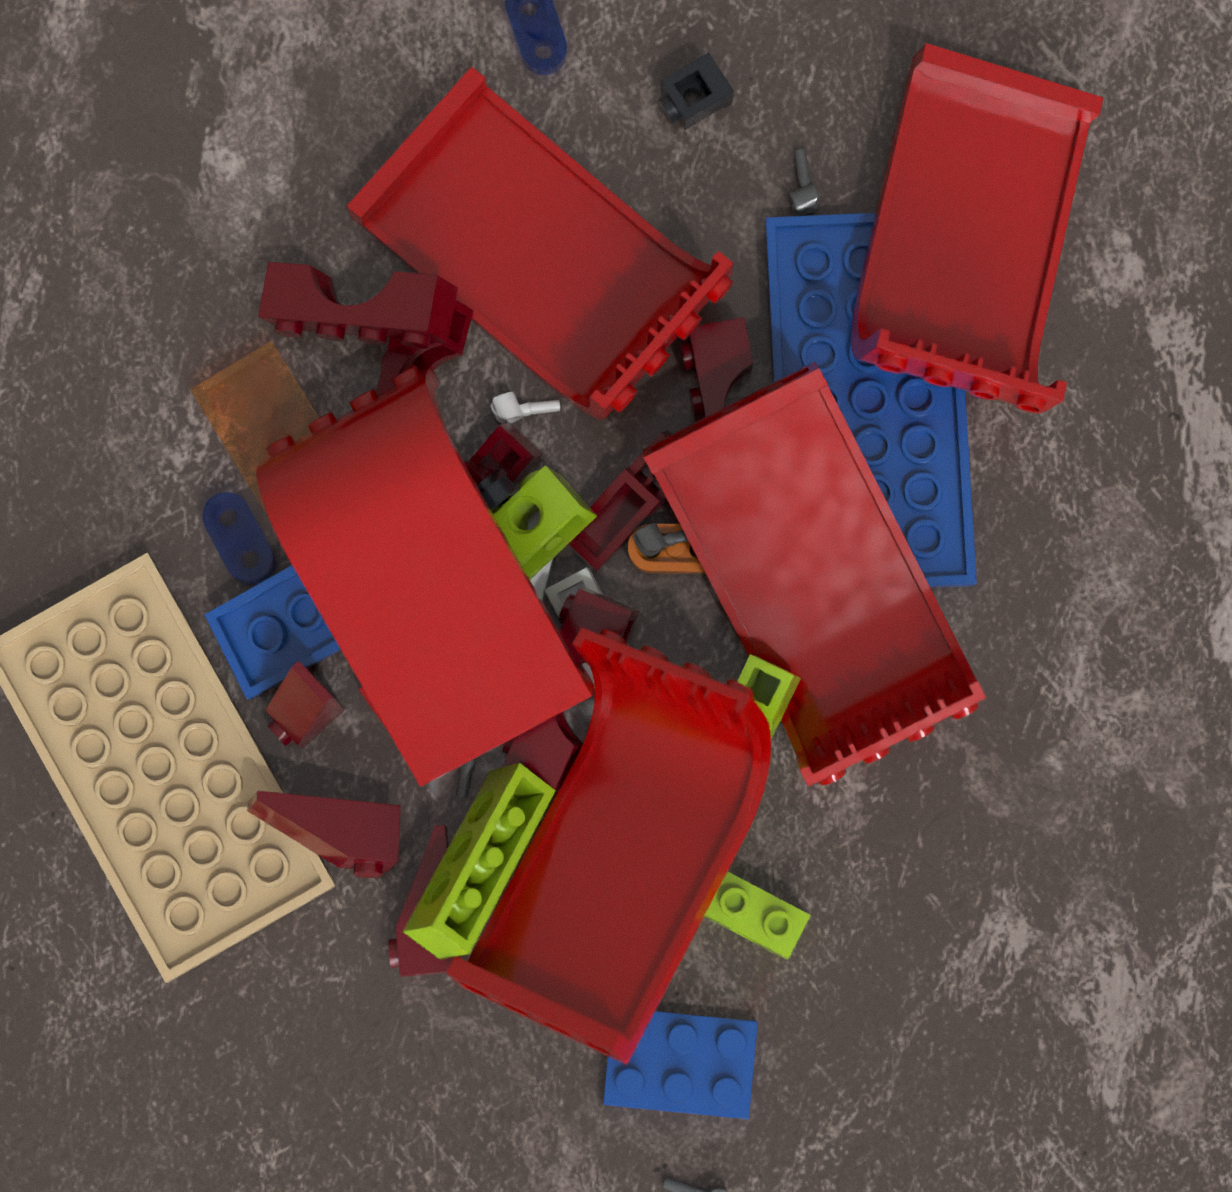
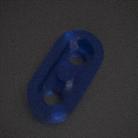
M506 0L507 17L524 65L530 71L539 75H549L558 71L564 65L567 58V42L553 0ZM527 3H532L538 7V11L534 15L528 16L521 12V8ZM541 46H547L553 51L552 55L546 59L539 58L535 52Z
M222 492L211 497L204 506L202 519L226 568L235 579L243 583L253 584L264 580L273 569L274 554L250 507L242 497L235 493ZM226 511H234L237 514V520L232 526L226 527L220 523V517ZM248 552H255L259 556L258 564L253 568H246L242 564V558Z

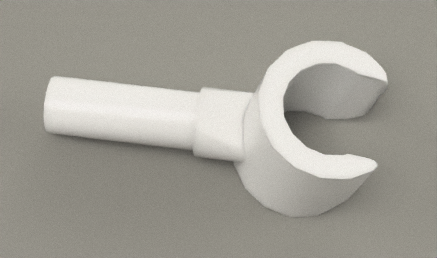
M507 392L495 397L491 403V408L496 420L500 424L508 422L512 424L524 416H530V414L560 411V401L527 402L519 405L514 392Z

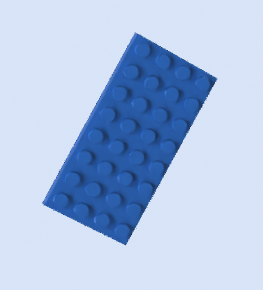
M876 213L767 217L765 219L773 383L816 361L930 588L975 586L977 579L965 390L951 386H936L925 382L923 378L906 373L884 371L875 364L856 359L852 353L851 329L854 307Z

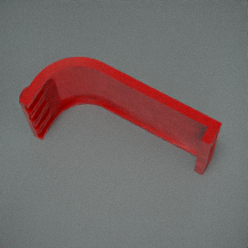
M928 43L913 56L854 307L851 348L856 359L875 364L884 371L906 373L923 378L925 382L936 386H951L965 390L981 399L1016 405L1018 409L1030 413H1044L1063 402L1067 382L1057 380L1049 386L1040 385L1038 382L1039 352L1089 126L1100 115L1104 97Z
M472 66L347 205L350 217L415 273L439 275L458 287L456 300L474 310L472 322L556 393L578 409L598 420H605L614 409L620 413L627 407L638 392L634 388L635 384L645 373L652 377L663 366L670 356L666 349L677 337L685 340L700 323L702 318L698 313L709 300L716 304L734 283L730 279L733 262L718 251L712 257V263L708 264L679 248L487 87L486 78Z
M816 361L642 449L646 464L652 475H655L748 656L750 654L758 656L801 677L781 722L794 749L799 770L808 787L817 782L821 786L833 783L846 774L845 768L861 760L865 764L875 762L890 752V746L906 738L910 742L919 740L935 729L934 724L950 716L952 719L963 718L978 709V702L986 699Z
M415 365L391 378L390 380L394 385L391 389L377 395L373 388L349 401L348 403L352 410L336 418L331 411L307 425L310 430L309 434L296 441L289 434L267 446L265 449L269 455L258 464L256 478L264 507L286 555L421 787L590 698L593 694L594 684L585 669L580 670L457 451L437 404L435 391L440 385L438 377L432 367L419 372Z
M581 627L572 645L591 668L595 685L593 713L586 738L573 766L468 961L455 956L446 974L462 988L627 1065L754 820L769 772L771 731L765 714L753 698L754 692L747 686L730 679L727 680L726 684L712 680L711 675L707 671L692 663L685 662L683 667L668 662L669 658L652 647L643 646L641 650H637L627 646L625 639L609 630L601 629L600 633L597 634Z

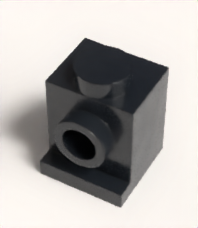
M708 52L662 80L660 92L663 97L657 101L664 116L671 124L679 120L684 130H687L721 108L725 109L732 105L734 90ZM688 93H696L700 96L701 101L691 106L684 101V97Z

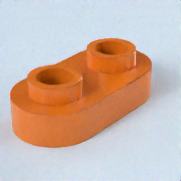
M650 524L640 526L629 538V559L634 567L642 572L651 574L705 573L698 558L691 555V544L689 541L669 546L661 551L657 557L648 558L640 552L633 537L638 530ZM657 524L662 536L683 530L680 524Z

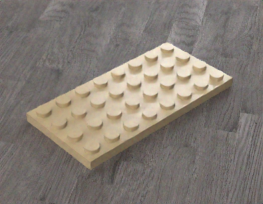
M148 552L0 635V686L165 983L173 981L336 887L333 878L319 855L247 812L248 801L257 790L284 793Z

